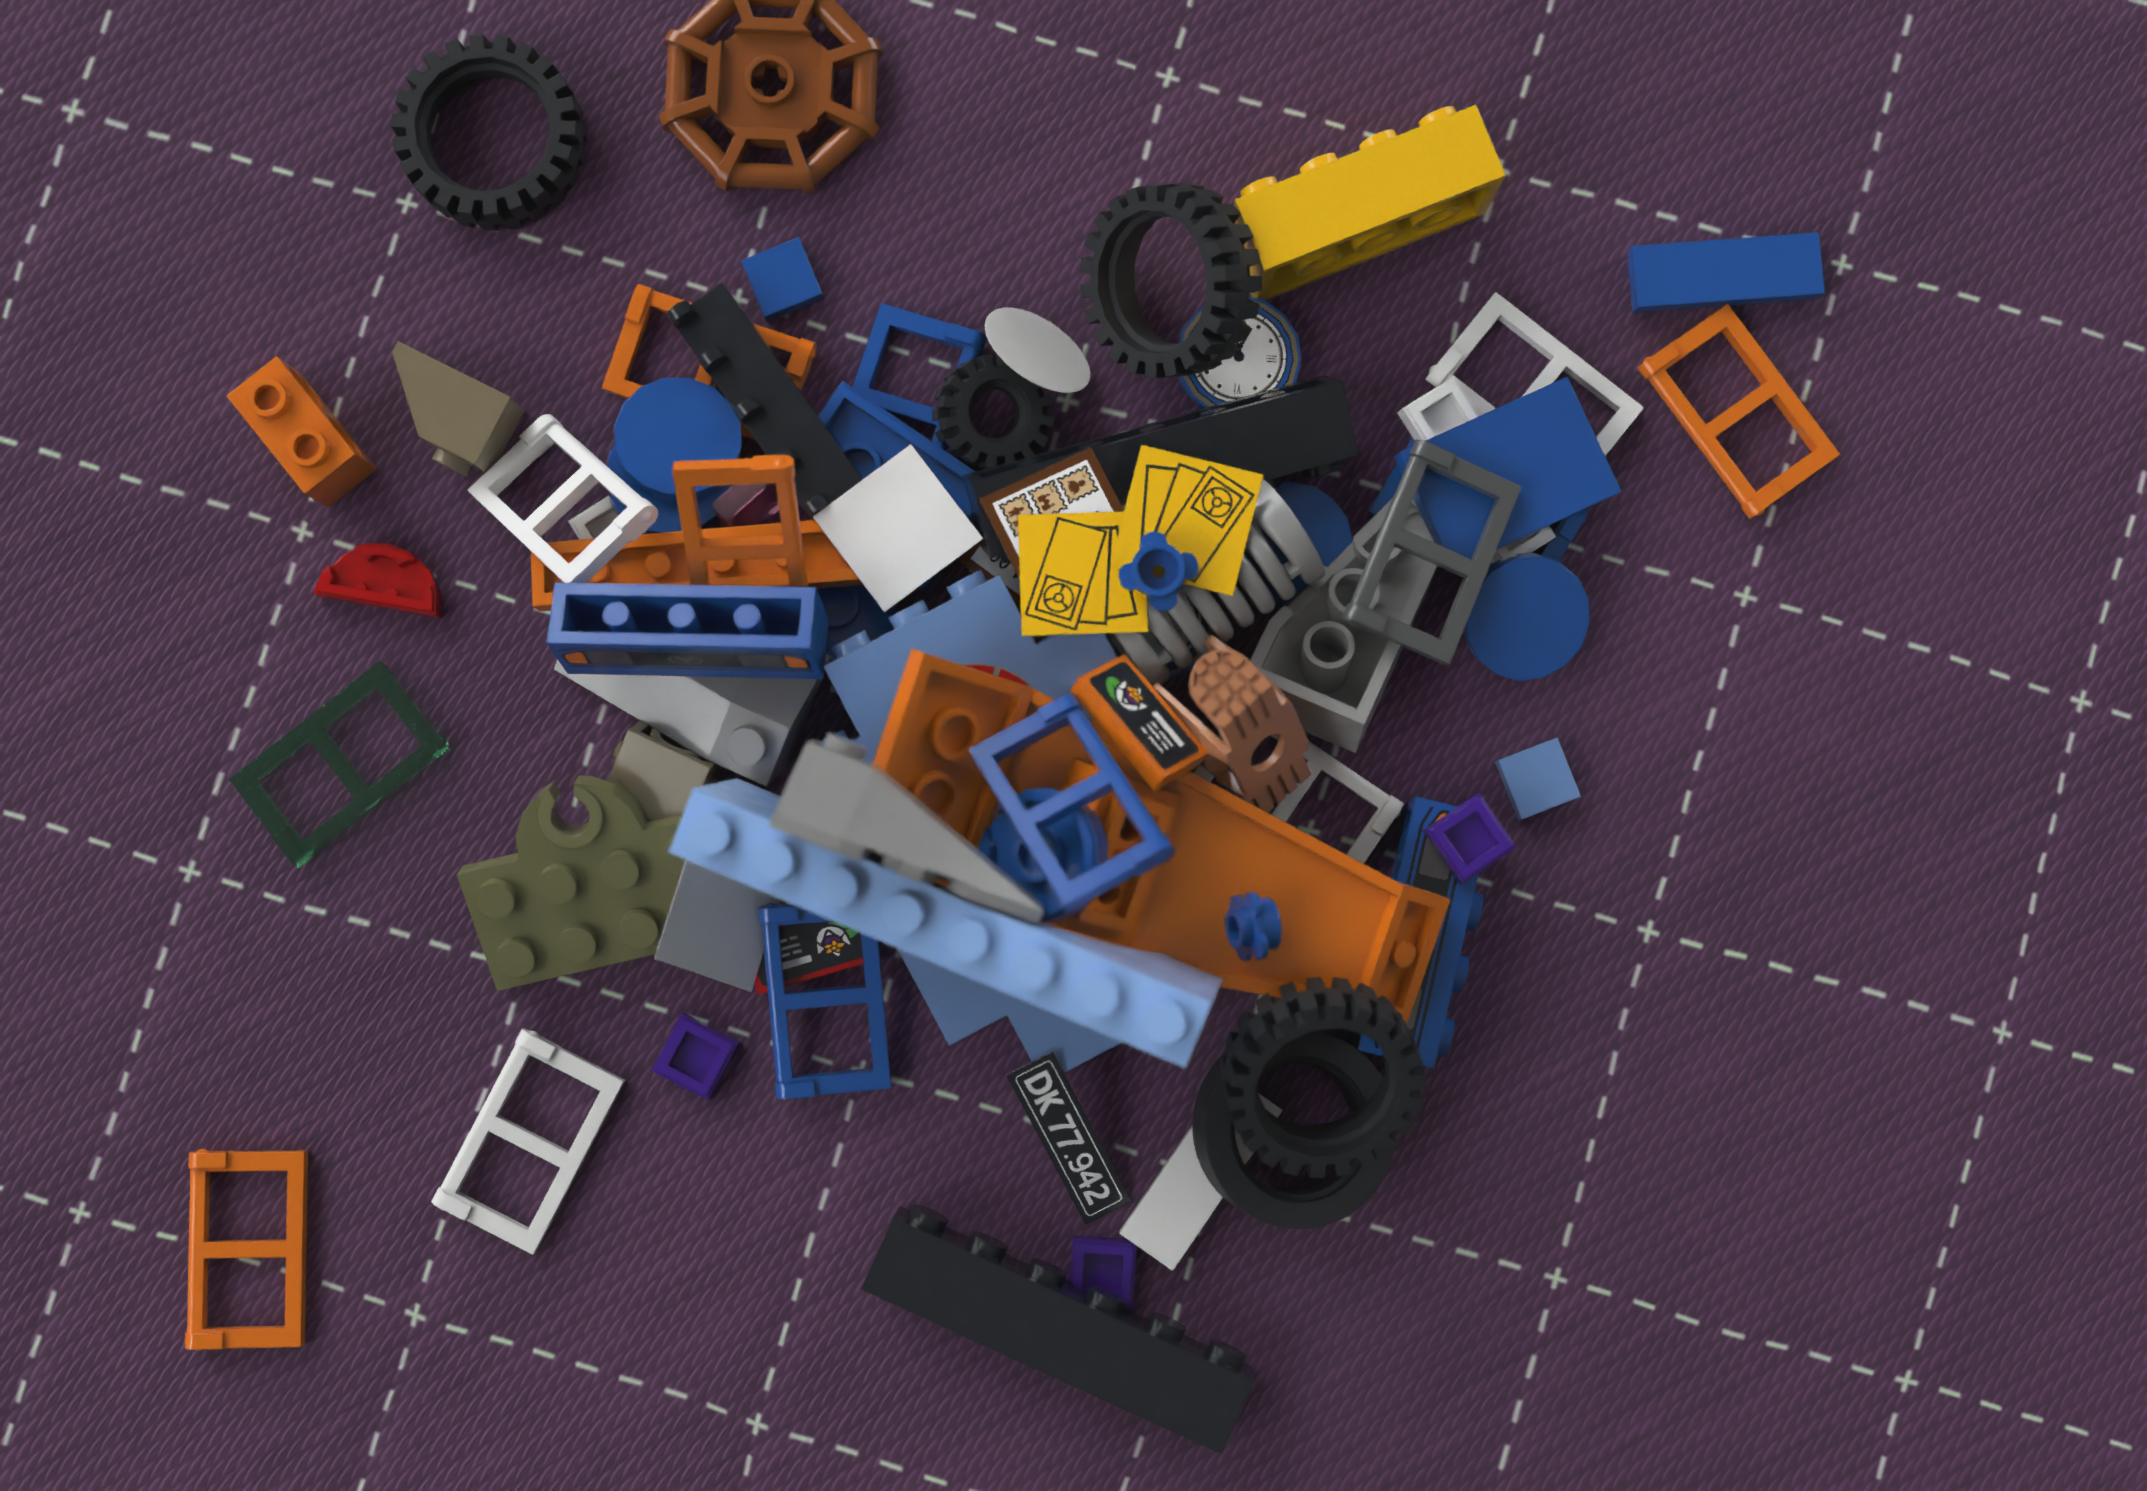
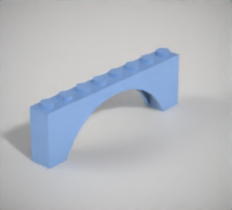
M738 778L692 789L669 853L1186 1068L1200 1038L1223 978L1162 953L1127 948L1078 935L1041 922L1039 924L963 898L935 881L934 883L918 882L898 875L895 870L881 863L883 858L872 852L869 853L868 857L861 856L858 861L772 828L769 824L781 796Z

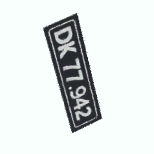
M1052 1051L1007 1074L1006 1076L1085 1225L1131 1202L1054 1052Z

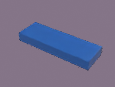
M1819 232L1631 246L1627 251L1632 313L1721 307L1727 304L1735 306L1817 300L1825 294Z

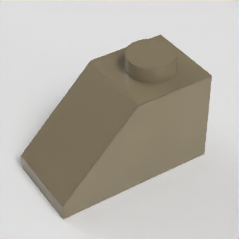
M397 341L392 354L418 436L436 449L432 460L467 477L471 467L485 474L501 458L525 410L510 396Z

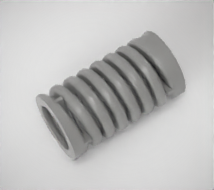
M1262 479L1245 550L1257 563L1276 594L1283 600H1289L1296 593L1292 579L1299 576L1304 583L1313 584L1324 577L1325 570L1313 543L1299 520L1275 489ZM1260 528L1284 553L1288 560L1286 563L1281 564ZM1243 554L1237 582L1255 609L1261 614H1268L1274 610L1275 600L1258 572L1246 558L1245 554ZM1183 584L1177 593L1176 606L1167 612L1183 631L1195 651L1200 655H1205L1209 652L1205 643V639L1209 637V634L1194 614L1183 592L1197 608L1215 637L1220 641L1231 639L1234 635V628L1209 590ZM1236 585L1233 596L1216 592L1225 609L1239 627L1247 628L1253 624L1255 620L1254 613ZM1147 597L1148 632L1105 634L1120 656L1125 654L1147 681L1154 686L1156 683L1162 685L1170 679L1171 670L1167 664L1168 661L1172 659L1178 668L1186 669L1192 664L1193 656L1177 633L1166 611L1155 610L1151 605L1150 599ZM1152 633L1161 642L1162 645L1158 647Z

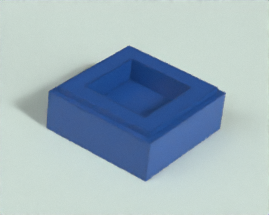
M799 237L741 260L766 322L824 300Z

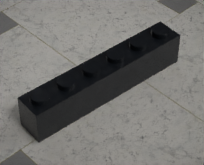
M1322 375L962 476L976 529L983 538L980 541L981 549L991 558L1000 556L1002 563H1011L979 499L1088 448H1092L1122 507L1127 502L1141 445L1262 474L1263 480L1274 489L1281 485L1279 477L1299 471L1303 472L1304 477H1317L1333 473L1341 468L1339 460L1356 456L1358 451L1343 381Z
M914 1204L910 1211L899 1206L891 1220L861 1290L1220 1454L1223 1453L1254 1384L1252 1366L1244 1363L1246 1355L1242 1351L1216 1339H1211L1208 1346L1184 1335L1187 1330L1184 1325L1166 1315L1151 1312L1149 1318H1145L1125 1308L1127 1301L1122 1296L1104 1287L1092 1285L1088 1294L1083 1292V1289L1080 1291L1065 1281L1068 1274L1054 1264L1038 1258H1032L1030 1264L1024 1263L1007 1255L1008 1246L990 1235L973 1231L971 1237H967L948 1228V1218L933 1209Z

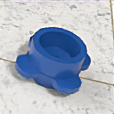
M1149 532L1141 538V549L1135 554L1132 563L1124 564L1120 568L1119 580L1124 589L1128 591L1138 590L1150 599L1151 605L1155 610L1165 612L1176 606L1178 591L1186 580L1194 579L1197 576L1199 566L1193 554L1188 552L1180 553L1176 548L1167 544L1166 537L1162 533ZM1160 565L1164 567L1165 574L1163 577L1156 578L1153 576L1152 570L1155 566Z
M1256 892L1246 893L1245 900L1241 895L1232 896L1229 910L1225 916L1227 939L1232 948L1236 949L1241 961L1251 960L1253 954L1257 960L1265 959L1268 951L1276 950L1281 942L1282 926L1278 909L1271 898H1260Z

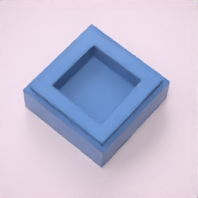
M1558 737L1495 761L1518 820L1581 797Z

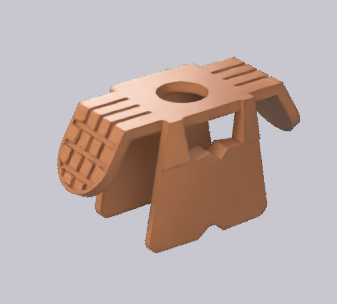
M1210 635L1205 639L1209 652L1203 655L1194 665L1190 675L1189 689L1194 702L1217 726L1224 742L1159 683L1152 687L1208 751L1207 756L1200 765L1214 776L1217 782L1241 797L1242 800L1269 813L1275 808L1274 803L1279 804L1286 798L1285 793L1290 794L1297 788L1296 783H1303L1311 775L1303 756L1309 750V741L1293 704L1278 687L1245 656L1236 652L1215 636ZM1272 734L1277 736L1278 743L1272 755L1263 763L1252 766V755L1259 743ZM1226 763L1229 765L1232 773L1227 769Z

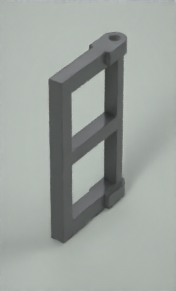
M1415 440L1409 454L1410 458L1354 595L1351 602L1347 605L1342 619L1353 627H1358L1371 634L1378 635L1443 665H1449L1522 486L1467 462L1436 445L1423 440ZM1426 468L1495 499L1471 559L1401 528ZM1394 546L1463 577L1439 638L1369 608Z

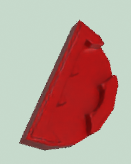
M388 543L360 544L356 546L355 550L342 555L331 567L327 566L321 572L313 591L314 595L322 598L442 619V593L433 572L414 554Z

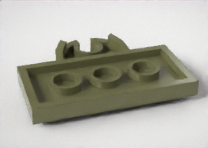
M578 775L573 783L574 797L586 806L589 812V822L582 825H572L565 822L558 814L557 801L561 792L555 781L545 786L530 801L522 813L516 833L518 853L463 865L457 873L497 991L655 955L686 861L669 853L683 814L647 822L637 798L619 780L614 784L593 776Z

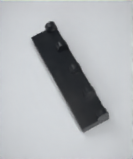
M722 282L694 303L690 304L688 301H682L674 305L667 312L668 319L681 333L698 357L702 367L710 374L734 408L736 415L746 425L765 454L788 455L793 458L796 496L811 520H815L813 516L863 480V477L729 289Z

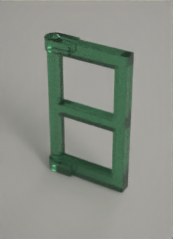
M378 661L229 780L272 835V839L288 860L297 868H301L312 859L313 855L436 758L439 759L448 752L450 746L446 742L445 737L427 719L385 663ZM375 689H378L421 744V747L369 787L326 731V728ZM311 741L355 799L306 838L302 839L259 781Z

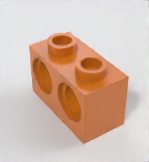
M277 356L226 396L303 493L328 508L377 469L302 374Z

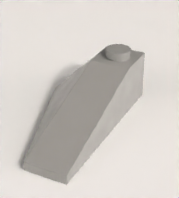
M1393 498L1354 536L1353 542L1328 567L1323 566L1325 570L1324 577L1313 584H1309L1287 607L1284 605L1269 620L1250 659V662L1291 701L1305 732L1356 753L1403 649V646L1358 627H1353L1342 619L1346 607L1354 595ZM1413 499L1401 528L1434 543ZM1394 546L1369 608L1413 626L1439 566Z
M825 655V665L829 663L832 656ZM558 659L554 670L635 718L644 721L652 728L657 729L703 758L764 786H768L786 770L822 679L567 674Z
M832 733L827 734L824 743L814 739L806 743L769 824L770 827L858 861L861 856L868 857L870 852L883 857L881 861L883 865L895 870L898 875L918 882L924 881L928 883H934L935 878L941 879L949 883L947 886L949 891L963 898L1039 924L1044 912L1043 903L877 764L864 760L863 757L867 749L865 746Z

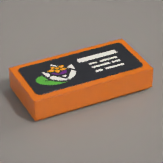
M1125 654L1080 676L1070 690L1153 791L1199 766L1208 754V751Z

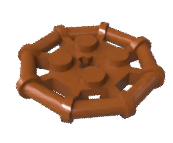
M710 0L677 30L669 29L664 39V44L668 47L665 109L659 115L662 128L665 132H672L715 178V186L726 192H729L733 187L803 190L804 195L816 192L815 185L862 143L866 140L874 141L879 126L875 123L878 59L883 55L884 51L879 39L870 38L836 0ZM750 7L796 8L792 19L753 17ZM737 11L739 12L741 22L734 27L735 34L723 43L721 39L714 46L703 42ZM817 16L844 46L830 51L822 44L820 46L808 30L812 19ZM692 60H699L707 64L706 94L690 100ZM849 66L853 67L851 109L833 101L835 71ZM767 70H778L780 80L787 82L785 89L779 90L776 96L766 97L763 90L754 88L755 80H764ZM714 114L724 125L727 132L734 136L726 153L697 123L699 119ZM827 119L843 126L805 160L799 145L802 141L814 137L820 130V126ZM749 147L788 148L793 164L743 162Z

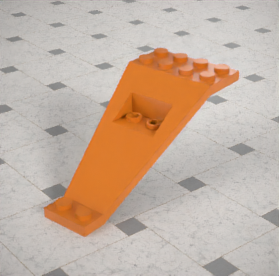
M911 649L873 763L882 768L979 850L985 828H991L994 819L999 815L995 811L1000 807V804L973 762L968 749L1037 713V709L1054 701V699L1023 684ZM1088 718L1163 835H1166L1175 852L1166 862L1140 876L1135 875L1100 896L1093 898L1081 913L1060 923L1044 924L1110 944L1165 954L1223 978L1220 985L1221 988L1262 995L1268 993L1270 996L1282 998L1279 986L1292 981L1297 992L1306 991V978L1321 977L1326 988H1331L1333 977L1345 978L1349 980L1354 991L1359 983L1373 988L1378 998L1384 995L1408 1024L1451 899L1397 882L1190 771L1153 791L1097 722ZM1069 724L997 762L1015 794L1026 789L1052 788L1065 791L1099 772ZM1113 792L1087 804L1099 817L1108 841V860L1144 841ZM1127 817L1126 828L1120 833L1124 820ZM935 878V882L946 887L948 886V882ZM1256 892L1260 898L1269 897L1275 903L1281 919V942L1276 950L1268 951L1265 959L1257 960L1253 954L1251 960L1241 961L1236 949L1232 948L1227 939L1225 916L1229 910L1232 896L1241 895L1245 900L1246 893Z

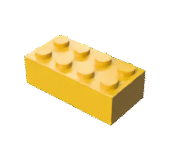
M1473 105L1456 112L1454 106L1440 108L1423 117L1418 123L1420 127L1400 135H1396L1393 129L1379 132L1364 140L1359 145V151L1337 159L1335 153H1327L1301 166V173L1280 182H1277L1274 176L1265 177L1243 188L1240 191L1241 197L1234 201V206L1241 213L1234 224H1248L1254 237L1244 244V248L1258 249L1261 261L1260 264L1249 267L1250 276H1262V291L1252 292V298L1266 301L1484 215L1506 174L1477 106Z

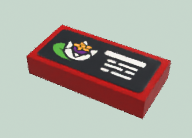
M834 921L780 926L785 987L864 964L861 933ZM879 947L880 959H883V958H882L881 951H880V947ZM764 953L754 982L757 995L768 992Z

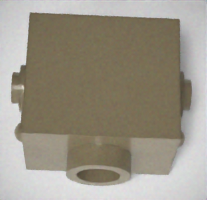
M641 720L629 728L624 741L621 740L618 743L613 754L615 764L608 782L616 784L619 780L637 798L646 820L649 822L683 814L692 789L718 783L722 766L703 758Z

